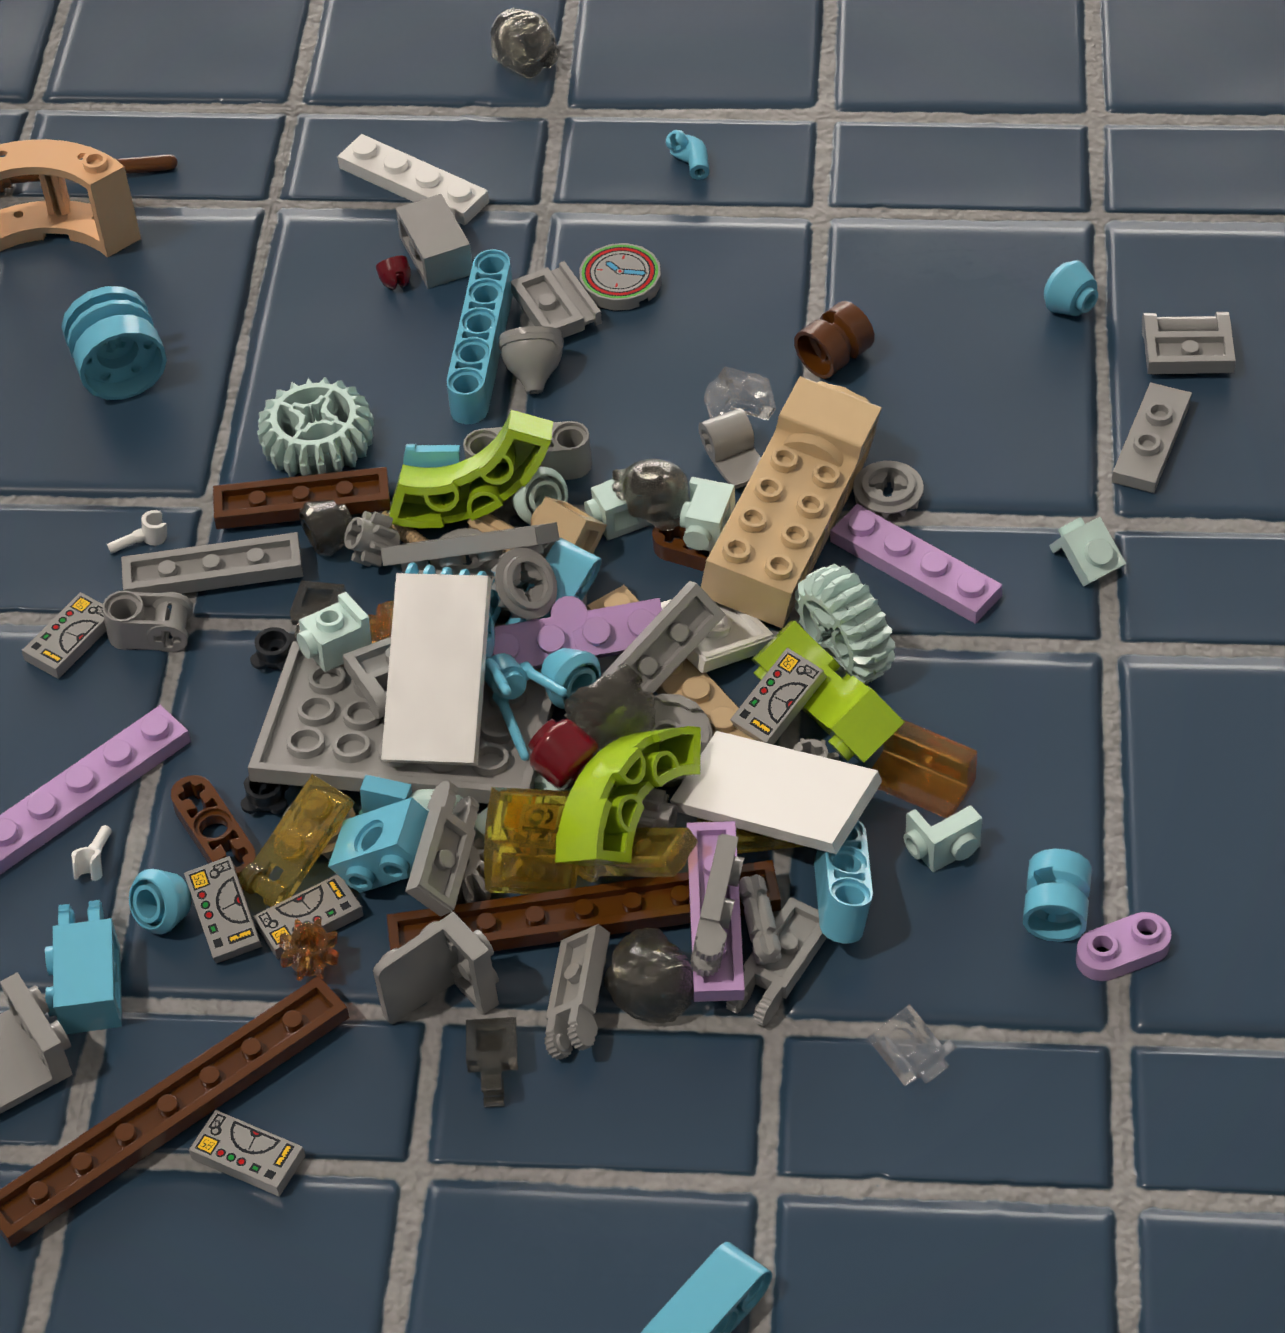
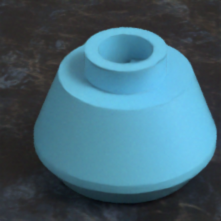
M1078 260L1065 262L1054 270L1044 288V300L1047 309L1053 313L1078 316L1089 312L1098 300L1097 282L1084 263Z
M562 648L549 654L542 664L541 673L568 691L565 697H561L545 688L550 701L560 709L572 708L583 697L585 692L596 683L598 678L601 677L599 660L595 655L587 651Z
M147 869L136 876L130 888L129 906L131 913L140 926L153 934H164L171 931L187 916L191 908L192 895L188 884L181 876L175 873L158 869Z

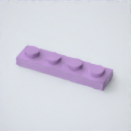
M856 504L830 530V542L975 624L1002 597L1001 583L859 504Z
M735 821L687 823L692 951L718 836L722 833L736 836ZM739 884L738 887L728 885L725 898L733 899L735 902L729 929H724L727 933L720 968L718 973L715 972L714 976L710 975L708 978L707 976L696 975L697 973L693 971L694 1002L744 1000Z

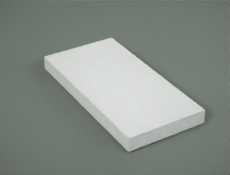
M396 573L381 760L384 762L478 766L492 579L489 576Z
M716 731L700 755V774L686 776L670 802L677 805L679 813L713 822L735 821V826L739 829L837 854L882 783L878 770Z

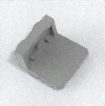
M452 912L442 920L428 924L418 936L399 949H392L384 954L375 965L373 974L385 1019L390 1024H395L453 984L459 988L482 1015L498 1006L496 983L499 982V978L492 967L491 956L494 955V950L489 940L480 930L472 932Z
M18 972L0 981L10 1008L0 1014V1114L73 1075L64 1050L71 1047V1043L58 1020L51 1024L48 1022L44 1014L49 1012V1008L43 995L36 985L28 989Z

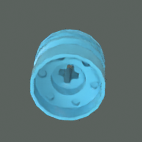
M118 286L101 287L88 291L76 299L65 312L61 326L64 338L69 347L70 354L74 358L82 384L92 395L106 400L130 398L152 387L163 374L167 361L164 346L157 330L154 328L145 301L135 291Z

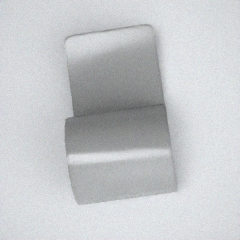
M738 408L699 423V434L702 444L728 484L735 485V489L747 485L761 457L754 448L753 429L744 410Z

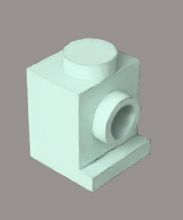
M636 464L628 467L627 475L591 487L592 499L584 502L585 512L607 525L603 533L607 541L656 523L654 493Z
M691 477L689 482L690 502H684L680 514V527L686 528L683 540L687 547L692 549L712 551L736 506L735 485Z
M347 592L338 595V603L299 619L300 633L297 634L299 648L307 659L313 658L324 672L344 664L343 654L372 644L369 616Z

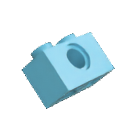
M411 797L343 820L328 867L344 879L348 886L356 889L359 893L409 878L429 811Z

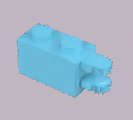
M100 900L89 901L87 909L88 921L75 923V914L70 904L59 905L58 925L53 926V946L45 947L47 972L49 976L53 975V986L46 987L45 999L49 1008L48 1015L49 1017L57 1016L66 1034L122 1027L120 944L112 918L104 919V911Z

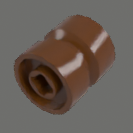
M841 301L823 313L820 319L811 322L799 331L794 338V346L803 365L817 377L826 379L832 377L845 367L850 357L855 359L869 349L875 341V333L869 319L859 307L851 302Z

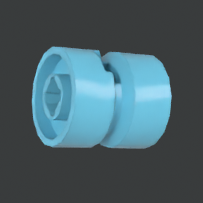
M1055 848L1038 852L1029 860L1026 888L1028 892L1025 896L1023 925L1029 933L1046 941L1064 942L1081 937L1086 931L1089 906L1087 898L1090 894L1092 866L1088 859L1071 850Z

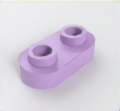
M1140 912L1088 931L1079 939L1077 944V967L1083 975L1092 980L1109 981L1157 963L1169 952L1171 941L1170 926L1157 914ZM1140 932H1150L1152 935H1144ZM1105 947L1109 951L1099 952L1096 948Z

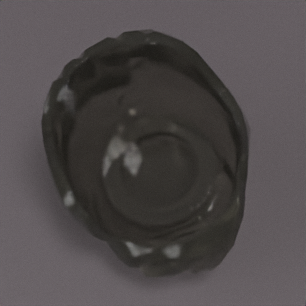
M644 459L633 463L627 468L612 471V480L614 481L612 490L616 493V497L619 500L626 501L631 516L645 519L662 531H670L680 525V514L685 501H690L687 475L679 466L661 459Z

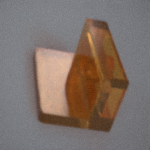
M903 720L905 723L883 743V752L871 768L878 770L882 783L878 789L944 818H948L954 814L976 780L977 751Z

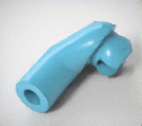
M681 130L670 132L665 143L670 149L671 155L689 164L690 176L693 179L703 180L708 177L710 171L708 155L703 141L694 136L685 135Z

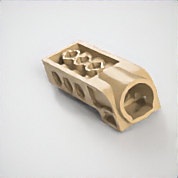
M799 377L779 414L773 437L706 560L701 588L714 602L783 629L796 603L795 591L798 589V583L806 579V576L811 573L830 535V530L834 527L853 490L854 479L864 467L874 439L882 407L869 403L868 399L845 387L828 384L823 381L814 382L804 377Z

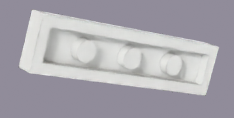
M363 134L337 156L340 169L412 202L442 194L457 222L466 225L489 203L488 190Z

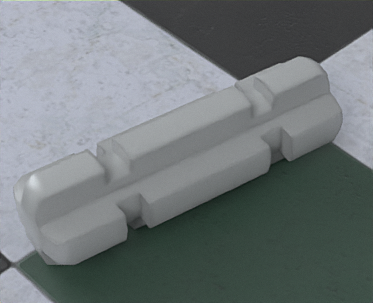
M756 874L752 877L745 876L740 879L739 894L744 905L743 911L750 940L753 943L752 949L755 961L760 965L776 963L781 959V945L779 937L776 935L777 929L770 900L766 894L765 879Z

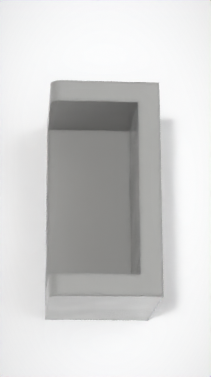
M442 194L396 208L400 239L428 289L470 275L473 265L470 243Z

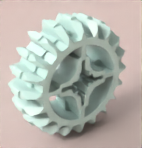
M324 377L319 383H312L308 378L306 384L300 386L291 382L288 391L277 390L275 399L266 400L264 410L259 412V430L257 434L263 454L266 456L267 461H272L276 471L285 469L289 477H293L298 473L306 476L332 471L342 472L343 466L355 467L357 458L366 457L368 446L372 445L374 421L373 415L369 410V404L365 396H360L357 393L355 386L346 388L342 380L330 384L327 378Z
M832 564L806 576V579L798 583V589L795 591V599L797 601L795 609L800 615L798 622L839 663L841 667L836 673L841 678L849 674L851 677L855 676L863 684H867L884 675L883 672L891 668V663L895 660V653L893 651L895 649V642L890 637L892 628L886 623V614L881 611L878 599H874L869 592V586L863 585L857 574L851 573L845 566L839 567L836 564Z

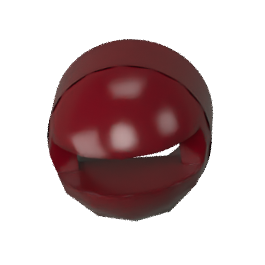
M406 256L390 257L376 265L379 279L385 287L394 290L396 289L397 281L401 288L409 283L411 268Z

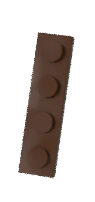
M387 467L213 486L216 529L362 514L364 511L370 513L389 511L391 508Z

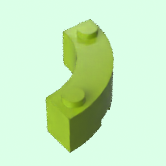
M510 410L503 428L495 439L474 456L459 463L442 467L424 468L403 464L389 516L393 518L392 524L411 528H442L446 523L458 522L469 518L473 521L503 506L505 500L516 493L522 486L525 487L540 467L551 443L553 421Z
M790 621L751 659L759 667L753 674L760 681L786 648H789L824 670L827 678L804 705L802 710L832 737L828 743L847 762L853 756L865 762L905 723L872 688L863 684L855 676L851 677L849 674H846L841 678L836 673L841 667L839 663L796 621Z
M685 726L632 733L620 737L600 750L587 763L578 776L565 803L556 835L555 863L582 866L631 863L633 841L639 819L644 810L642 803L644 798L653 788L662 787L674 778L700 774L701 727Z

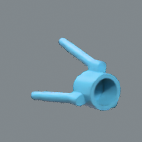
M500 653L486 659L484 680L494 692L492 698L500 708L520 758L523 761H527L530 756L508 703L509 699H516L521 696L526 689L527 680L529 679L561 697H565L568 691L557 682L536 671L529 662L526 661L519 664L511 655Z

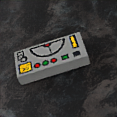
M80 592L22 650L24 660L59 679L107 631L103 615V604Z
M786 648L730 720L734 727L754 740L774 745L827 676L824 670L789 648Z
M230 856L184 873L216 964L262 947Z
M337 874L253 917L257 929L275 957L279 959L363 917L362 906L344 879Z
M217 1110L214 1111L189 1149L193 1160L279 1197L305 1157L302 1146Z

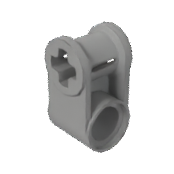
M125 590L110 594L105 599L102 608L108 640L117 649L177 652L184 649L187 645L186 620L192 616L193 603L187 596L176 592L145 593ZM169 605H172L171 613L168 608ZM169 633L173 636L172 639H169Z

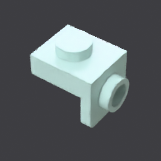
M1082 517L1075 519L1058 529L1061 537L1049 545L1053 553L1063 549L1083 587L1126 564L1101 517L1086 524Z
M970 805L931 827L920 813L914 809L906 814L904 843L910 854L917 860L922 859L934 873L955 860L960 861L970 857L977 848L981 847L982 817Z

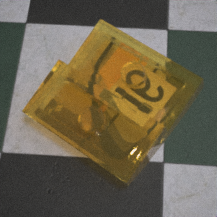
M491 787L484 839L485 889L490 893L535 894L575 888L580 865L555 863L556 835L570 791Z

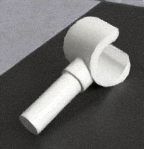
M158 510L146 512L141 518L142 528L107 544L110 553H115L143 541L153 546L164 543L167 537V523H162V513Z
M102 826L88 847L79 848L72 852L74 880H77L80 875L91 873L92 881L102 878L101 852L112 833L110 827Z

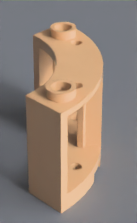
M23 140L0 144V156L6 155L5 157H0V180L22 175H39L45 201L28 202L0 209V252L26 242L44 240L46 234L56 233L67 234L70 241L95 248L108 258L141 239L125 167L116 159L92 147L61 140ZM65 179L85 187L88 191L90 203L70 201Z

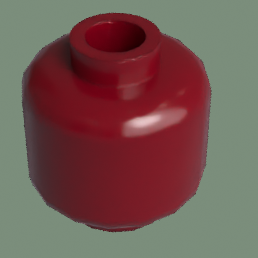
M553 719L549 720L536 732L528 744V748L532 751L530 754L531 767L558 790H566L572 787L587 763L599 752L598 742L574 721L569 719H563L559 722Z

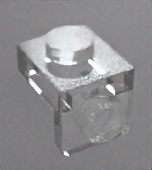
M726 366L715 381L709 383L704 395V402L710 419L741 408L747 415L768 420L776 410L769 378Z
M910 1004L867 1037L904 1086L919 1077L925 1084L930 1082L949 1067L944 1057L957 1048L951 1039L941 1044Z

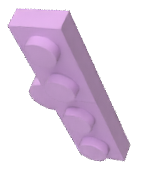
M564 596L553 604L551 615L548 618L494 627L495 647L492 656L506 653L511 655L519 664L527 661L534 669L542 668L543 661L549 654L562 648L587 651L597 658L622 654L662 611L660 598L587 611L585 604L579 598Z

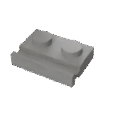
M565 261L560 262L557 269L550 271L547 267L511 281L513 296L534 326L560 329L562 337L565 338L585 330V325L592 322L596 326L602 324L600 309Z

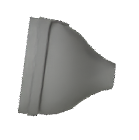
M527 326L510 329L501 333L499 336V349L507 369L519 379L527 394L542 393L547 379L557 368L562 357L564 338L562 337L561 330L547 326Z

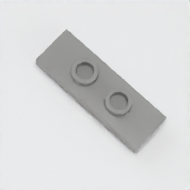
M1150 382L1113 470L1112 483L1155 493L1191 404L1192 392Z

